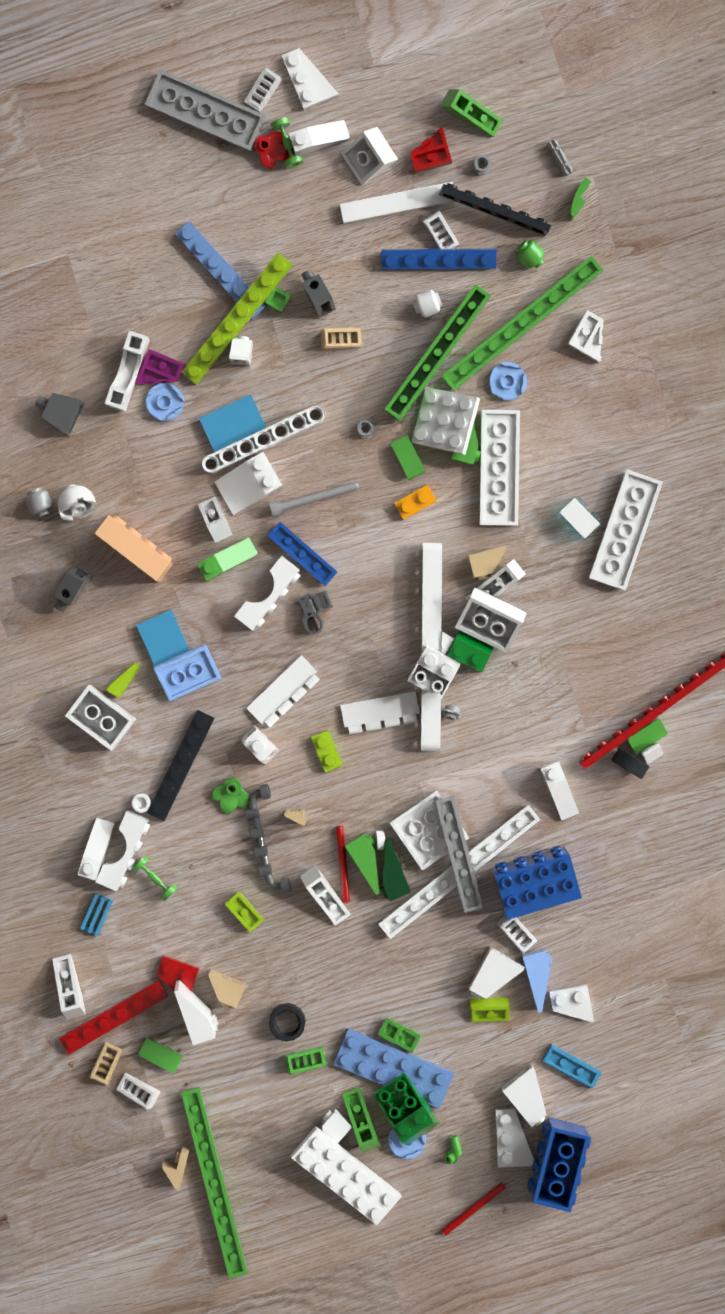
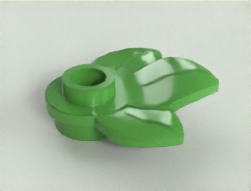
M228 778L224 781L223 785L216 786L212 792L211 799L220 801L221 810L225 814L232 813L237 806L247 809L249 805L248 793L242 789L241 782L236 778ZM233 785L236 789L230 790L229 786Z

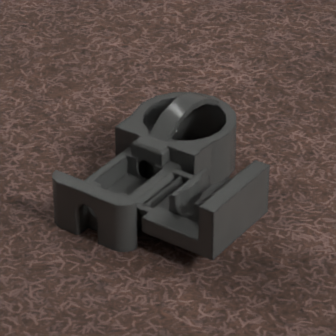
M326 590L313 596L307 594L303 598L295 600V603H299L304 618H302L304 628L311 634H318L324 628V621L319 614L321 608L333 607ZM314 617L320 621V628H318ZM309 619L312 621L315 632H311L308 629L307 623Z

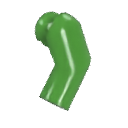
M458 1135L449 1137L451 1148L444 1157V1161L448 1165L454 1164L462 1154Z

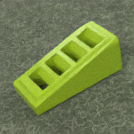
M132 664L105 690L116 697H121L141 667L140 664Z

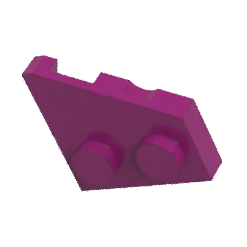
M148 349L135 384L178 382L185 363Z

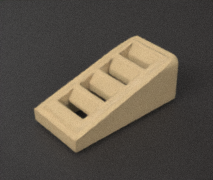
M329 328L320 331L321 350L362 347L361 328ZM351 333H354V343H351ZM335 334H338L339 343H336ZM343 334H346L347 343H344ZM328 335H330L331 344H328Z
M105 1042L89 1078L108 1086L123 1049ZM109 1049L117 1054L116 1056L106 1053V1050ZM105 1056V1057H107V1058H109V1059H112V1060H114V1061H113V1063L111 1064V1063H109V1062H107V1061H105V1060H102V1059H103V1057ZM104 1064L110 1067V1070H105L99 1066ZM97 1071L107 1074L106 1078L97 1075Z

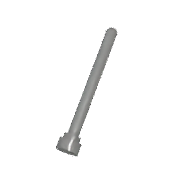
M354 482L283 503L269 502L272 516H280L283 510L357 490L359 484Z

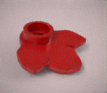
M278 131L271 132L268 136H259L254 142V149L260 155L261 163L269 169L274 168L276 161H284L290 158L281 139L283 137L282 133ZM261 142H265L267 144V148H262Z

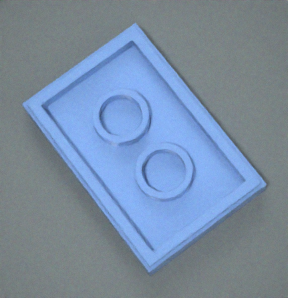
M206 643L153 667L169 702L221 679V675Z

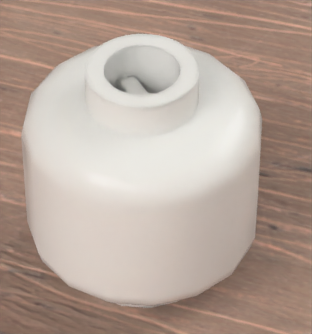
M433 290L418 294L416 302L413 303L416 313H421L424 318L440 313V308L443 307L438 292L435 293Z

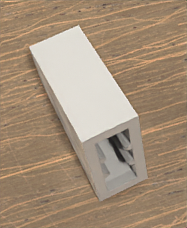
M489 947L468 986L469 990H471L470 994L479 999L481 997L487 999L520 974L525 968L524 964Z
M529 1064L501 1088L529 1125L533 1127L534 1125H540L545 1120L546 1111L535 1069L532 1064Z

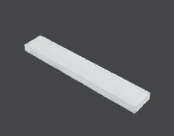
M443 184L342 203L340 204L343 224L455 201L440 196L439 192Z

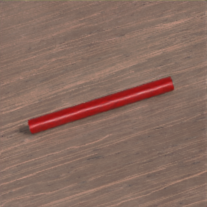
M336 826L342 902L348 903L350 902L344 827Z
M502 1182L445 1226L442 1232L446 1236L505 1190L504 1184Z

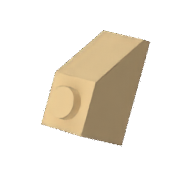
M506 546L468 555L473 579L478 577V581L490 578L489 574H492L506 551Z
M211 969L208 976L218 1001L222 1002L221 1005L228 1009H232V1007L237 1008L246 984Z

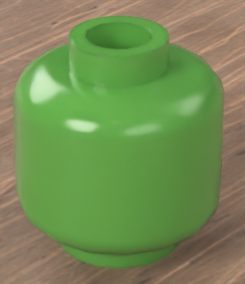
M533 240L523 241L516 249L517 260L527 269L538 268L544 262V250Z

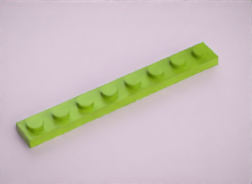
M279 252L182 371L196 385H198L231 344L232 340L235 339L293 267V264Z

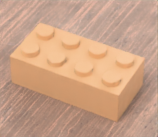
M108 515L95 534L155 581L160 582L174 565L170 562L172 558L162 550L160 553L155 550L157 546L147 539L143 541L140 538L142 534L134 528H126L125 525L127 523L120 517Z

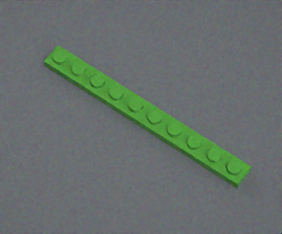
M591 255L441 377L455 391L601 274L603 269Z
M196 1087L181 1091L228 1277L233 1278L248 1274L201 1088Z

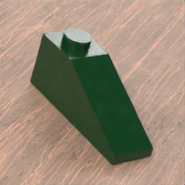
M386 838L383 886L380 888L384 898L388 897L389 901L411 893L391 840Z

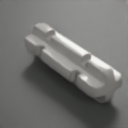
M552 140L547 144L550 152L552 151V156L558 167H561L560 171L563 176H568L572 173L573 169L570 164H567L568 160L562 149H559L560 145L557 140Z

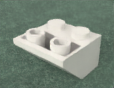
M426 645L407 681L442 699L458 671L460 663Z

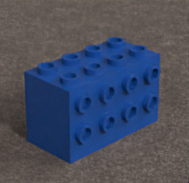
M555 846L550 848L551 851L545 853L543 851L534 852L531 857H517L513 859L514 862L507 864L506 862H500L491 868L507 920L582 898L571 857L565 847Z
M548 1117L547 1122H543L541 1133H543L542 1141H538V1158L533 1161V1177H529L527 1189H529L533 1203L571 1213L572 1206L576 1202V1190L581 1182L580 1174L582 1167L584 1168L586 1163L585 1155L590 1147L591 1137L585 1126Z

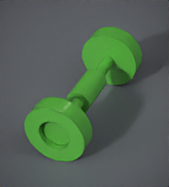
M280 118L272 122L270 125L273 131L281 130L283 136L281 139L285 150L290 155V158L284 161L286 169L294 168L304 163L301 155H293V147L289 135L285 133L284 128L290 125L289 118Z
M144 856L132 870L136 873L142 868L148 874L147 877L165 891L160 897L165 901L178 887L173 884L168 889L161 882L162 880L144 865L149 860Z

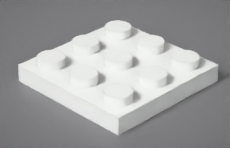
M426 387L411 443L465 455L480 398Z
M437 790L390 822L422 870L448 853L435 800L442 799ZM463 829L465 840L469 839V836Z

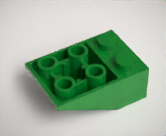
M405 1072L373 1093L402 1144L410 1145L440 1124Z

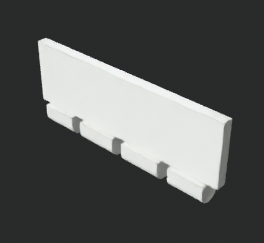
M301 655L247 709L262 725L266 723L269 727L273 726L280 719L275 713L277 710L281 715H284L293 706V703L289 700L291 697L297 702L307 693L303 687L304 684L311 689L320 680L315 675L317 671Z
M416 691L340 705L344 728H349V734L363 732V724L366 726V731L382 729L380 721H384L385 728L399 726V718L403 717L404 725L416 723V715L420 714Z

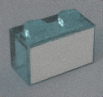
M574 496L556 514L584 541L601 525L599 522L600 517L594 511L590 513L586 508L587 504L580 497L577 499Z

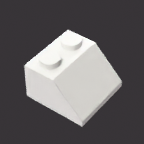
M378 127L364 131L341 152L361 185L387 170L398 160Z

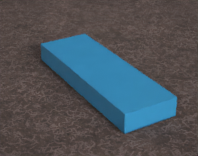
M550 1044L542 1058V1062L593 1089L602 1073L595 1067L553 1044Z

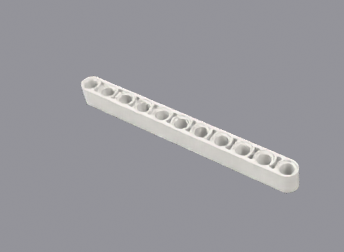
M423 543L422 652L426 645L441 652L442 543ZM421 688V752H440L441 699Z

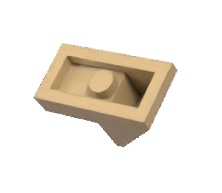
M182 1147L181 1152H177L174 1163L178 1165L167 1162L162 1163V1169L175 1190L180 1189L190 1148Z

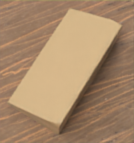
M304 808L287 809L285 811V817L305 826Z

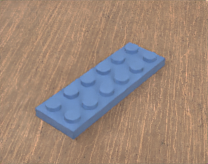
M350 1028L346 1032L333 1064L383 1086L405 1072L427 1104L438 1109L441 1107L454 1072Z

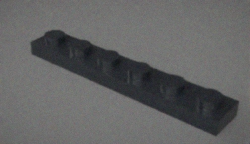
M447 183V185L443 184L439 195L541 235L546 236L549 233L551 225L547 224L545 219H534L529 217V214L524 211L516 212L511 210L512 208L508 205L495 204L490 198H479L472 191L465 190L464 192L458 190L456 185Z
M200 710L196 711L147 812L148 814L162 821L166 820L215 719L214 717Z

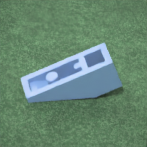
M544 949L521 954L538 1013L542 1012L550 973L549 964H552L549 952L545 953Z

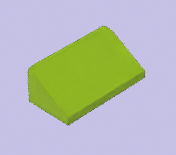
M508 997L471 998V1022L509 1021Z

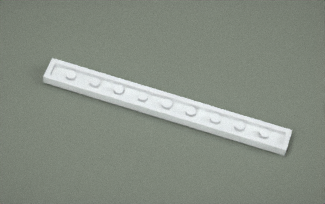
M526 805L469 851L474 872L540 821L529 805ZM452 865L378 923L390 939L457 887Z

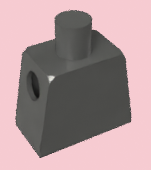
M312 270L303 272L301 274L304 280L302 285L318 318L336 310L333 298L320 275L314 276Z
M52 393L49 400L39 396L35 406L44 410L41 416L44 420L70 436L85 403L78 399Z
M78 567L67 570L54 594L58 598L54 607L64 612L68 605L71 606L76 603L92 576Z

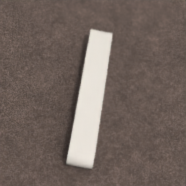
M312 406L216 451L203 459V469L209 474L218 473L307 431L323 422V410L318 406ZM313 411H318L321 417L315 421L310 418V414ZM296 419H301L304 422L303 426L299 429L293 427V422ZM277 428H285L286 434L283 437H278L275 434ZM265 435L269 438L266 445L258 443L260 436ZM243 444L251 445L249 453L241 452ZM232 452L234 454L233 460L225 461L223 458L224 454ZM209 460L216 461V467L212 470L206 467V463Z

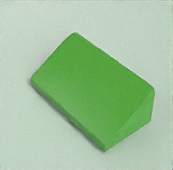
M656 718L629 737L627 742L634 753L638 754L668 733L660 718Z

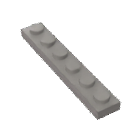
M454 795L435 800L464 913L481 909L483 905Z

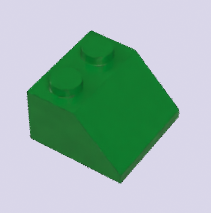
M459 630L447 656L479 672H483L494 647Z

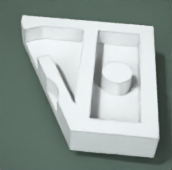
M585 310L567 344L596 362H600L603 319Z
M587 984L549 991L554 1012L594 1022Z

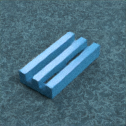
M95 893L80 929L98 936L114 900ZM99 898L101 899V901L95 912L92 922L88 927L86 925L95 907V904ZM106 901L108 902V904L99 922V925L95 930L93 929V927L100 914L103 904Z

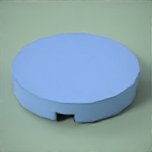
M503 362L497 365L491 371L489 377V388L492 394L504 401H512L519 398L527 385L525 372L519 365L512 362Z
M159 383L150 389L146 398V408L151 416L164 422L171 421L181 414L184 407V397L176 386L168 383Z
M392 1127L388 1135L389 1148L393 1154L403 1159L415 1158L423 1151L426 1144V1136L424 1134L410 1145L402 1144Z

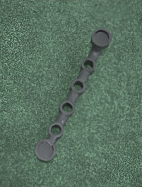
M268 783L262 784L260 789L250 795V809H246L248 821L252 820L254 828H250L251 838L256 839L258 846L254 847V853L256 858H261L262 865L258 866L260 877L265 876L266 883L270 888L282 890L283 894L292 891L289 877L281 878L280 883L275 882L272 877V868L269 863L268 850L265 845L264 832L256 804L259 797H262L263 800L271 798Z

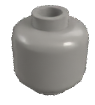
M37 488L28 492L25 503L31 515H38L39 518L48 515V510L53 507L48 491Z

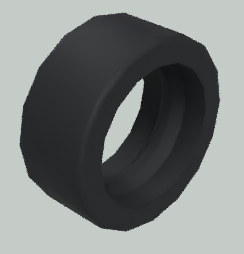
M621 748L617 749L611 759L612 762L640 779H643L650 767Z
M280 1004L271 1013L269 1020L270 1031L274 1037L281 1041H293L300 1037L304 1031L305 1015L301 1008L295 1004ZM284 1011L293 1012L298 1017V1027L292 1033H283L277 1028L276 1019Z

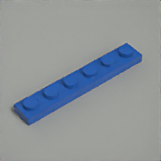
M381 249V270L496 269L497 249Z

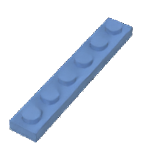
M188 221L175 235L237 303L249 287L193 224ZM264 303L252 316V320L266 308Z

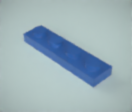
M279 522L267 535L324 586L337 574V571L283 523Z

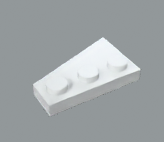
M300 48L282 55L303 110L339 96V93Z
M496 1108L498 1167L532 1166L534 1158L515 1108Z

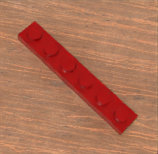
M157 980L61 1036L59 1040L68 1055L166 999L168 994L160 980Z

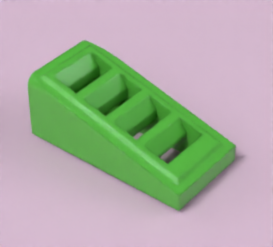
M323 1047L283 1055L286 1072L289 1075L326 1066ZM314 1053H317L319 1063L315 1062ZM306 1055L310 1056L311 1065H308ZM300 1056H302L303 1066L301 1067L299 1062ZM292 1058H294L296 1068L292 1067Z

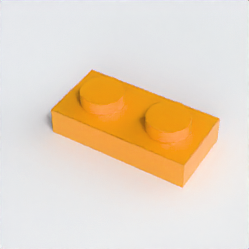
M427 484L397 501L394 505L402 519L405 520L437 502Z

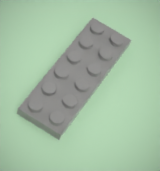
M161 69L145 102V107L251 152L266 118L264 114Z

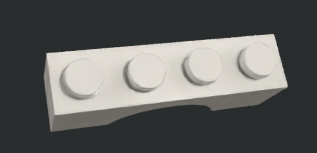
M129 330L123 347V355L118 373L110 386L105 401L106 406L126 413L150 341L148 336Z
M283 556L278 559L270 570L274 579V588L271 595L258 603L246 601L234 616L252 631L255 628L260 629L265 622L264 616L267 613L271 614L277 607L275 602L279 598L283 599L289 591L286 589L289 584L292 583L294 585L301 576L298 574L300 570Z
M129 810L126 811L119 830L126 839L125 854L119 861L103 864L96 883L114 891L124 887L127 881L125 874L127 870L131 871L135 862L132 859L134 853H139L143 844L140 842L142 835L146 836L150 825L147 824L148 818Z

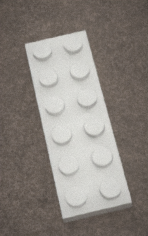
M481 410L479 525L518 526L520 410Z
M626 469L589 579L626 591L663 481Z
M316 1126L290 1155L294 1161L376 1225L402 1197L400 1192Z

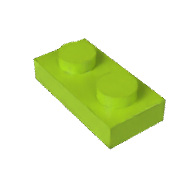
M329 730L311 737L325 773L343 766Z
M240 891L225 903L227 908L250 933L265 920Z

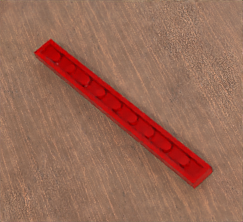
M725 652L720 655L721 659L717 662L713 660L704 666L706 670L702 673L696 672L690 676V681L687 684L681 683L673 689L675 692L672 695L668 696L666 694L660 698L657 706L654 708L650 706L642 712L644 714L639 719L635 717L627 723L628 727L623 731L621 728L612 734L613 738L608 742L606 740L600 742L596 746L597 750L592 753L588 751L581 756L582 761L579 762L581 767L586 770L725 668Z

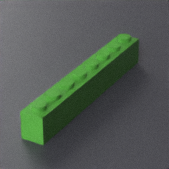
M474 285L384 409L385 413L399 423L402 421L490 300L491 295L478 285Z

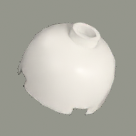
M79 485L67 486L57 500L60 517L68 521L73 520V517L78 515L79 519L90 515L95 511V505H97L92 492L86 487Z

